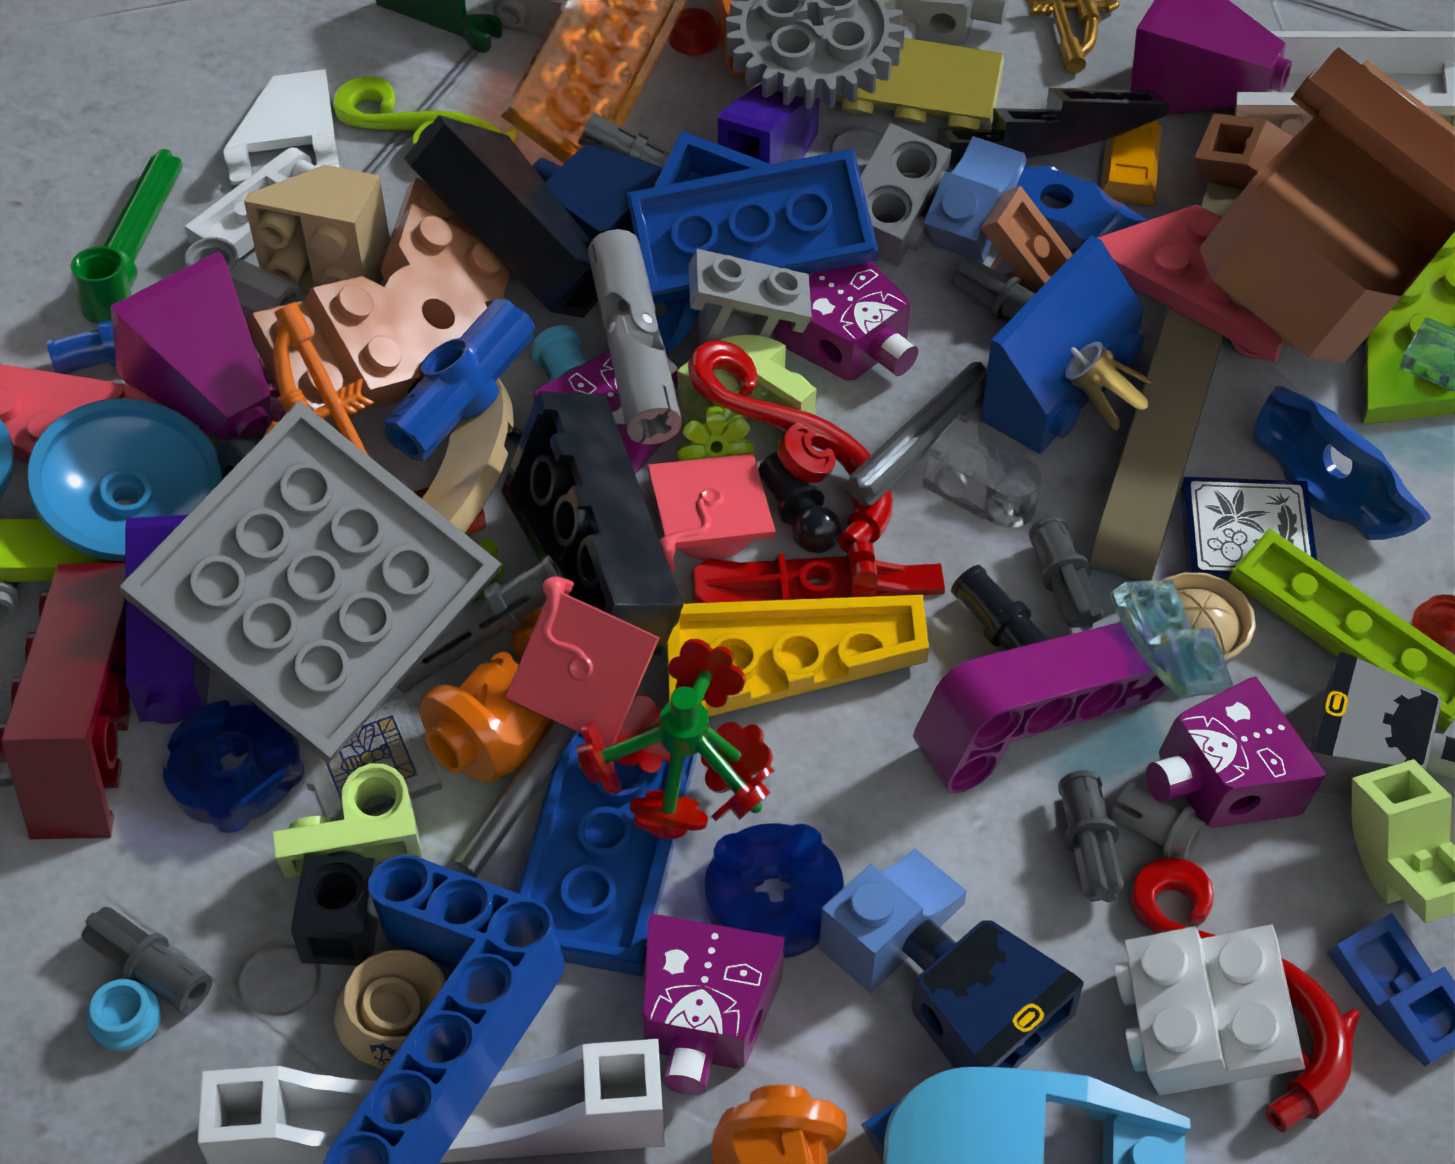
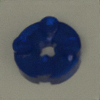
M228 700L210 703L196 710L183 720L172 733L167 744L170 756L167 761V769L163 766V779L176 804L187 816L201 823L213 824L220 832H237L243 829L249 821L271 811L288 795L293 787L299 784L304 775V765L300 758L298 739L253 702H251L252 706L237 705L232 707ZM246 752L248 753L240 766L229 771H223L224 767L220 760L224 756L231 753L234 757L238 758Z
M781 823L754 825L737 833L725 835L717 841L714 847L713 858L705 874L706 911L713 925L785 937L784 958L794 957L813 949L820 943L822 907L844 888L841 866L834 853L823 843L821 833L810 825L795 824L791 826ZM768 879H779L781 882H786L790 885L789 888L784 890L783 900L778 902L770 901V896L767 892H756L755 888L763 885L764 881Z

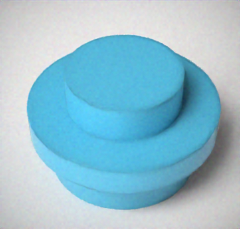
M129 979L113 980L100 987L92 997L86 1014L87 1028L92 1038L101 1047L111 1051L131 1050L144 1044L156 1032L161 1020V1007L155 993L145 984Z

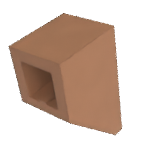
M1213 114L1194 157L1205 192L1209 181L1245 189L1251 179L1294 137L1265 119Z

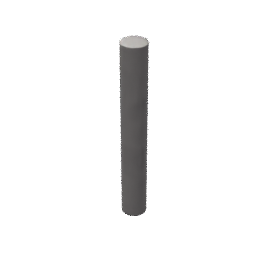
M553 720L454 861L459 869L474 878L478 877L576 736L577 731Z

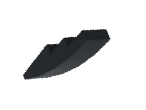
M1049 88L1046 109L993 108L991 129L938 128L937 144L952 150L949 164H958L972 136L1025 153L1026 158L1061 153L1119 136L1168 115L1170 104L1151 90Z

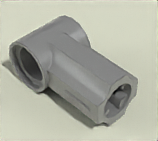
M207 237L198 240L189 246L185 253L186 267L218 251L222 254L227 262L246 319H249L254 312L288 305L293 302H301L302 300L300 286L239 259L236 248L226 239Z

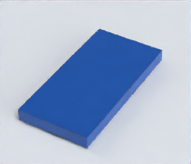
M854 148L627 193L634 234L640 243L654 305L690 298L689 263L696 249L730 255L806 274L878 261L879 250Z
M578 732L553 768L517 893L537 900L547 906L553 916L565 963L642 977L647 953L648 922L651 913L658 914L676 839L660 838L638 828L634 823L635 814L629 810L630 801L634 798H644L645 794L651 790H665L669 762L662 761L658 771L646 774L638 768L637 763L632 766H623L616 760L613 761L614 769L621 785V792L615 795L612 793L608 794L601 781L591 784L584 771H581L578 767L579 758L576 748L578 745L586 742L583 734ZM697 754L687 756L684 759L678 798L687 797Z

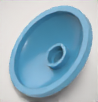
M106 399L88 403L67 412L55 420L42 433L29 459L28 491L38 518L61 542L95 558L125 562L126 518L189 515L223 480L222 468L217 459L218 454L209 438L196 424L182 414L160 404L144 400ZM125 499L132 501L134 504L122 505L116 502Z

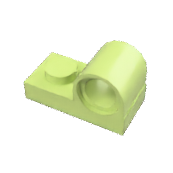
M370 763L357 768L348 776L342 789L343 820L331 822V819L328 817L310 816L293 821L289 825L290 829L273 831L275 857L285 879L301 876L305 854L328 855L329 853L350 851L363 857L375 858L376 863L395 856L422 855L418 828L404 777L395 768L385 764ZM376 795H387L396 800L393 807L385 814L369 816L361 812L364 803Z

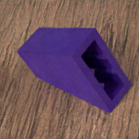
M761 83L721 111L717 117L718 144L769 164L802 159L818 134L820 98H815L811 109H806L803 97L796 96L789 105H783V92L777 91L765 98L762 96Z
M188 515L126 518L125 580ZM126 600V687L139 721L173 724L186 719L206 718L210 667Z

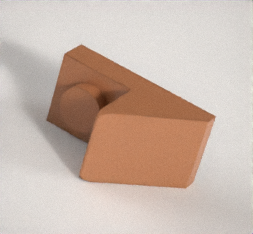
M1021 186L1004 191L981 226L982 231L999 251L990 268L1009 279L1014 276L1023 280V287L1035 294L1073 255Z

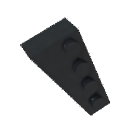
M539 391L501 493L539 561H542L543 557L549 555L557 564L565 579L573 581L574 586L569 596L660 637L653 655H661L673 628L679 621L683 602L606 395Z

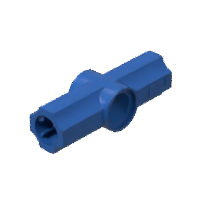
M495 299L460 338L446 341L432 350L422 362L421 370L425 377L384 421L386 428L383 433L393 447L401 450L411 460L424 462L461 420L475 417L492 405L499 393V388L495 381L534 338L532 332L536 326L529 315L516 307L509 299Z

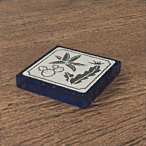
M1183 477L1180 494L1187 572L1207 573L1228 581L1232 570L1268 528L1317 560L1307 481Z

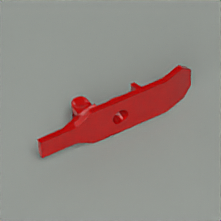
M869 541L852 543L849 546L848 554L846 553V556L785 560V554L778 553L774 561L735 562L708 558L695 567L691 573L693 600L697 603L945 594L941 563L899 565L875 560L874 546ZM813 579H822L825 580L827 583L825 585L816 586L809 583V581Z

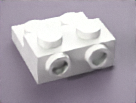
M1273 924L1201 938L1196 926L1125 940L1128 961L1115 963L1116 978L1123 1004L1125 1006L1136 1004L1139 1027L1126 1029L1128 1050L1135 1072L1147 1071L1159 1096L1305 1069L1280 948Z

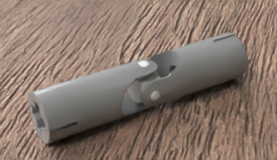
M608 230L597 235L593 242L590 243L588 257L603 325L607 332L611 361L627 434L632 440L638 443L641 441V444H658L671 439L679 432L682 427L680 409L665 347L655 315L656 309L639 240L634 234L626 230Z

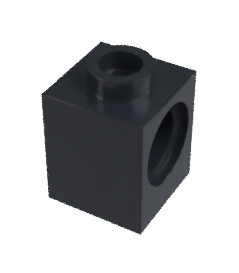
M350 851L329 853L328 855H304L291 925V933L301 963L359 966L367 958L373 956L379 918L368 890V880L373 870L377 867L375 858L363 857ZM337 900H352L343 908L326 909Z

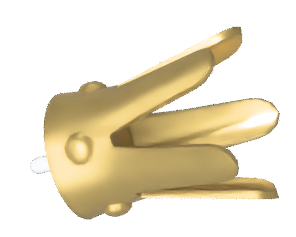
M1092 342L1080 351L1074 347L1071 348L1070 351L1074 357L1066 368L1065 376L1074 386H1079L1085 391L1101 417L1107 421L1110 427L1117 431L1120 427V420L1102 392V386H1105L1139 410L1148 408L1146 397L1116 368L1147 384H1152L1153 380L1114 360L1112 352L1106 350L1101 342Z

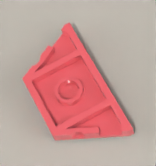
M1195 204L1098 237L1104 243L1130 287L1273 363L1279 358L1282 340L1277 337L1273 328L1249 309L1235 304L1227 296L1225 290L1211 280L1199 248L1223 217Z

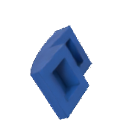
M1393 913L1339 942L1327 951L1341 974L1373 1015L1424 1066L1455 1049V981L1445 966L1432 973Z

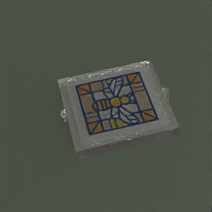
M405 697L381 705L329 764L296 738L309 773L305 777L307 789L309 791H316L325 817L330 818L331 822L344 819L342 789L348 776L357 768L370 763L385 764L395 768L404 777L411 800L442 789L441 780L428 752L429 748L426 743L425 733L420 734ZM376 795L364 803L361 812L367 815L374 814L393 807L396 800L387 795Z

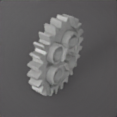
M896 0L731 1L730 16L726 17L725 20L727 56L733 57L734 72H745V84L748 87L762 82L763 97L767 98L777 91L783 92V105H789L796 96L803 97L806 109H811L815 98L823 97L829 108H833L836 95L840 94L854 103L857 99L858 87L873 94L876 92V78L888 81L891 76V66H899L905 27L902 26L903 11L895 9Z

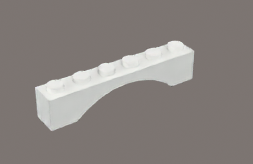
M658 1039L582 1044L545 1060L515 1069L500 1071L440 1163L665 1146ZM282 1066L202 1071L198 1145L207 1164H323L329 1149L377 1081L317 1075ZM416 1118L410 1119L404 1123H408Z

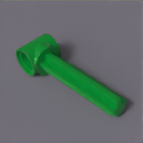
M160 149L156 155L150 157L104 246L87 248L79 252L71 262V271L82 314L93 323L98 324L107 320L112 322L110 306L132 295L131 288L138 273L134 262L182 170L181 159L172 156L171 151L168 149Z

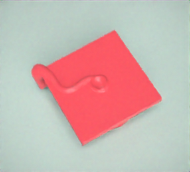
M754 453L648 464V474L663 532V538L660 539V543L672 574L675 572L673 557L676 549L684 555L699 560H707L708 558L721 560L738 554L750 544L751 540L775 538L776 531Z
M556 576L547 578L542 586L547 599L505 698L582 733V726L593 721L602 736L604 744L610 747L617 740L660 637L569 596L574 586L573 581Z

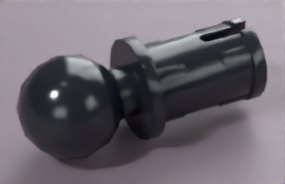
M777 452L767 456L760 463L758 468L759 475L779 503V517L784 523L792 525L794 541L809 553L821 554L832 549L840 536L841 525L838 516L832 510L823 506L825 496L819 487L794 477L784 467Z

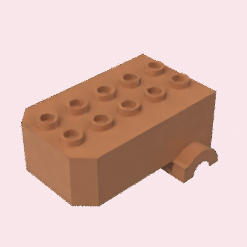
M1339 47L1330 54L1311 78L1312 73L1306 77L1291 97L1294 103L1314 118L1251 179L1199 249L1211 280L1224 289L1227 296L1235 304L1249 309L1273 328L1280 340L1298 348L1310 358L1345 363L1455 232V137L1367 68L1454 135L1455 128L1368 60L1361 65ZM1432 244L1438 246L1439 248H1438V249H1435V248L1432 246Z

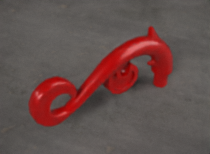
M714 340L707 341L694 350L688 362L689 378L693 387L704 398L730 411L787 431L778 444V457L784 467L794 477L806 483H821L835 467V460L843 466L850 476L871 456L870 452L854 437L823 418L807 411L746 397L752 394L756 388L758 377L752 358L742 348L729 342ZM721 369L734 376L740 386L739 394L728 391L716 378L713 370ZM812 446L819 448L823 451H816ZM891 489L871 506H861L856 499L850 498L855 511L848 518V527L838 538V544L844 552L848 554L849 546L857 541L875 543L885 532L893 510Z
M1176 857L1156 859L1144 865L1133 879L1130 893L1132 912L1142 925L1155 934L1188 928L1169 920L1159 909L1156 897L1165 891H1178L1188 897L1193 908L1188 919L1192 925H1201L1211 913L1214 899L1212 881L1202 868L1191 861ZM1198 930L1201 938L1215 936V934ZM1282 958L1291 1003L1302 1015L1312 1040L1311 1057L1308 1058L1302 1051L1305 1069L1299 1070V1075L1288 1083V1092L1265 1108L1266 1116L1272 1126L1280 1132H1285L1306 1116L1310 1119H1317L1343 1094L1351 1076L1354 1032L1360 1013L1357 1009L1352 1008L1344 1015H1341L1334 1000L1316 980L1293 963Z

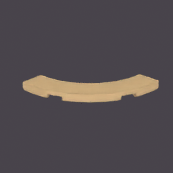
M500 378L495 381L498 385L499 393L493 404L477 416L461 420L450 432L444 460L435 479L422 500L463 533L468 530L487 502L497 484L508 456L504 443L507 433L512 432L514 416L511 399Z

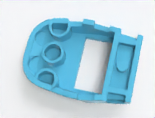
M1001 1067L954 1068L926 1079L906 1094L895 1106L886 1127L883 1164H1044L1045 1104L1049 1101L1086 1109L1087 1117L1103 1122V1164H1185V1134L1190 1130V1118L1086 1075Z

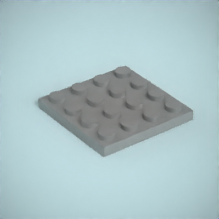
M299 400L120 585V595L329 764L434 646L460 613L472 603L499 572L501 563Z

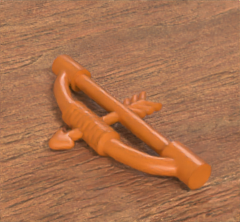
M297 302L276 310L274 314L280 327L273 345V363L276 382L280 392L278 401L285 414L299 400L310 408L305 400V396L302 394V390L296 388L291 371L288 350L290 346L296 345L325 405L313 411L322 419L331 415L338 431L367 454L347 414H353L358 410L364 409L366 406L374 404V401L361 394L363 379L350 383L347 387L340 388L337 393L310 340L313 334ZM274 421L270 424L264 437L278 422Z

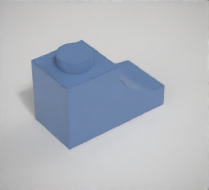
M972 136L963 157L951 173L945 171L925 218L924 226L932 245L985 262L992 242L982 231L981 226L1003 192L1017 186L1027 162L1025 153Z
M915 848L897 863L882 871H879L870 863L822 907L819 949L869 993H872L909 958L903 952V946L911 933L920 924L929 919L941 927L965 904L967 890Z

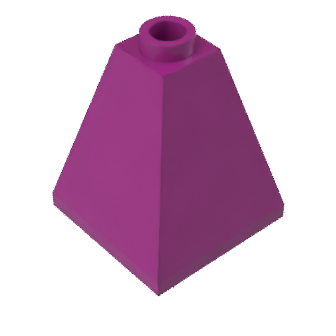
M1154 0L1136 28L1130 90H1151L1156 92L1170 104L1168 114L1236 107L1237 92H1283L1290 76L1292 60L1284 58L1285 42L1229 0Z
M219 251L110 306L116 369L123 381L168 408L177 411L224 441L264 432L268 429L272 422V417L270 416L271 395L227 262Z

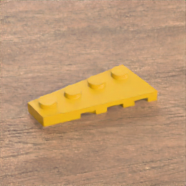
M923 595L683 604L679 621L673 628L667 641L668 665L672 658L680 656L681 647L686 641L700 639L708 643L712 649L720 646L729 649L734 656L732 665L739 667L746 677L743 690L739 694L729 695L724 706L715 708L708 705L705 700L702 701L701 704L707 710L708 717L926 663L929 652ZM670 674L669 702H671V694L675 690L677 679L673 678Z

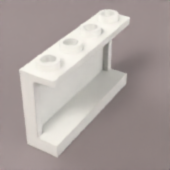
M1270 31L1286 43L1284 58L1292 60L1288 82L1283 92H1237L1236 107H1234V116L1268 120L1292 137H1295L1314 117L1294 103L1291 97L1306 77L1312 73L1311 78L1330 54L1339 47L1361 65L1368 60L1455 128V32ZM1367 68V69H1368L1370 72H1372L1375 76H1377L1379 79H1381L1383 82H1385L1388 86H1390L1392 89H1394L1397 93H1399L1401 96H1403L1405 99H1407L1410 103H1412L1414 106H1416L1419 110H1421V111H1422L1423 113H1425L1428 117H1430L1432 120H1434L1436 123H1438L1441 127H1443L1445 130H1447L1450 134H1452V135L1455 137V135H1454L1453 133H1451L1448 129H1446L1444 126H1442L1439 122H1437L1435 119H1433L1431 116H1429L1426 112H1424L1422 109H1420L1417 105H1415L1413 102H1411L1408 98H1406L1404 95H1402L1400 92H1398L1395 88H1393L1391 85H1389L1386 81H1384L1382 78H1380L1378 75H1376L1373 71H1371L1369 68Z

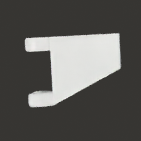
M326 69L272 76L224 148V158L228 166L231 185L241 184L252 176L249 153L313 144L317 164L339 167Z

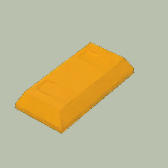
M1152 121L1119 136L1106 139L1100 188L1112 199L1118 202L1154 206L1162 127L1157 121Z

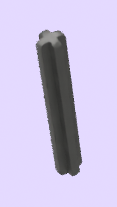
M981 362L970 363L850 475V483L846 486L848 497L856 499L861 506L873 505L984 399L987 369H985Z

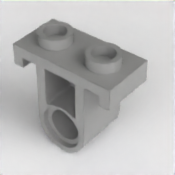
M696 249L689 263L690 308L699 310V346L707 341L720 340L736 335H757L770 338L779 319L790 321L792 323V331L804 333L812 318L809 274Z

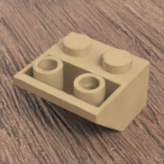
M323 165L248 193L244 204L259 268L300 286L301 292L309 293L313 287L360 276L379 285L381 284L384 277L380 269L390 242L379 175Z

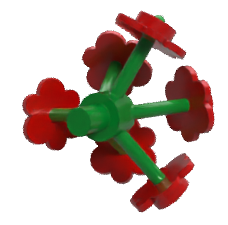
M700 639L686 641L681 647L680 656L672 658L668 665L669 674L677 679L675 690L671 694V702L658 710L656 703L651 698L642 695L636 696L633 699L614 745L608 748L604 745L602 736L596 724L592 721L581 727L586 742L578 745L576 748L579 758L578 767L581 771H584L589 782L594 784L601 781L606 792L613 795L621 792V785L615 772L613 761L616 760L623 766H632L637 763L638 768L646 774L658 771L662 761L669 762L665 790H651L645 794L644 798H634L630 801L629 810L635 814L634 823L638 828L665 839L682 837L687 834L688 830H703L708 824V816L703 811L698 810L699 804L696 800L688 797L678 798L685 757L693 756L699 752L702 764L708 768L705 773L707 787L715 793H725L730 789L734 793L711 816L715 822L730 811L739 820L750 811L752 813H759L762 810L761 802L771 793L763 782L775 772L770 766L773 760L772 750L762 742L764 733L759 726L749 724L742 728L735 722H727L718 727L716 732L709 727L708 712L701 704L702 701L705 700L708 705L715 708L724 706L729 695L739 694L743 690L746 677L739 667L732 665L734 656L729 649L721 646L712 649L708 643Z

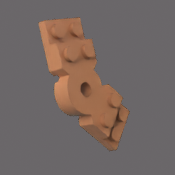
M417 177L414 178L406 190L380 269L386 281L385 285L381 286L360 276L313 287L304 301L297 302L313 334L310 340L336 392L338 393L340 388L347 387L350 383L363 379L361 394L374 401V404L366 406L364 409L358 410L353 414L401 401L415 381L419 380L420 382L425 377L421 366L426 356L442 343L460 338L495 299L503 298L511 272L425 181ZM284 306L254 312L246 322L253 344L276 385L273 345L280 324L274 312ZM296 345L290 346L288 351L295 386L297 389L302 390L308 406L313 411L325 405ZM330 415V416L324 418L323 420H325L326 422H328V421H331V420H333V419H332V417H331V415Z

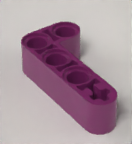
M1133 620L1122 621L974 658L954 667L940 680L914 730L913 738L948 790L953 793L965 792L982 783L994 772L1011 742L1148 704L1159 697L1170 686L1175 677V670L1138 623Z

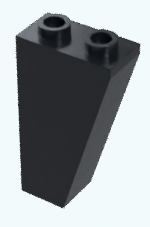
M438 115L433 123L429 124L421 132L418 141L404 159L550 312L584 318L598 302L588 257V247L591 240L508 135Z

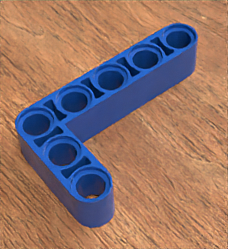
M401 855L387 859L373 870L368 880V890L383 932L388 941L396 947L426 956L432 961L455 970L333 1143L323 1164H439L561 979L565 969L564 956L553 916L547 906L532 898L425 859ZM416 1118L408 1123H404L410 1119Z

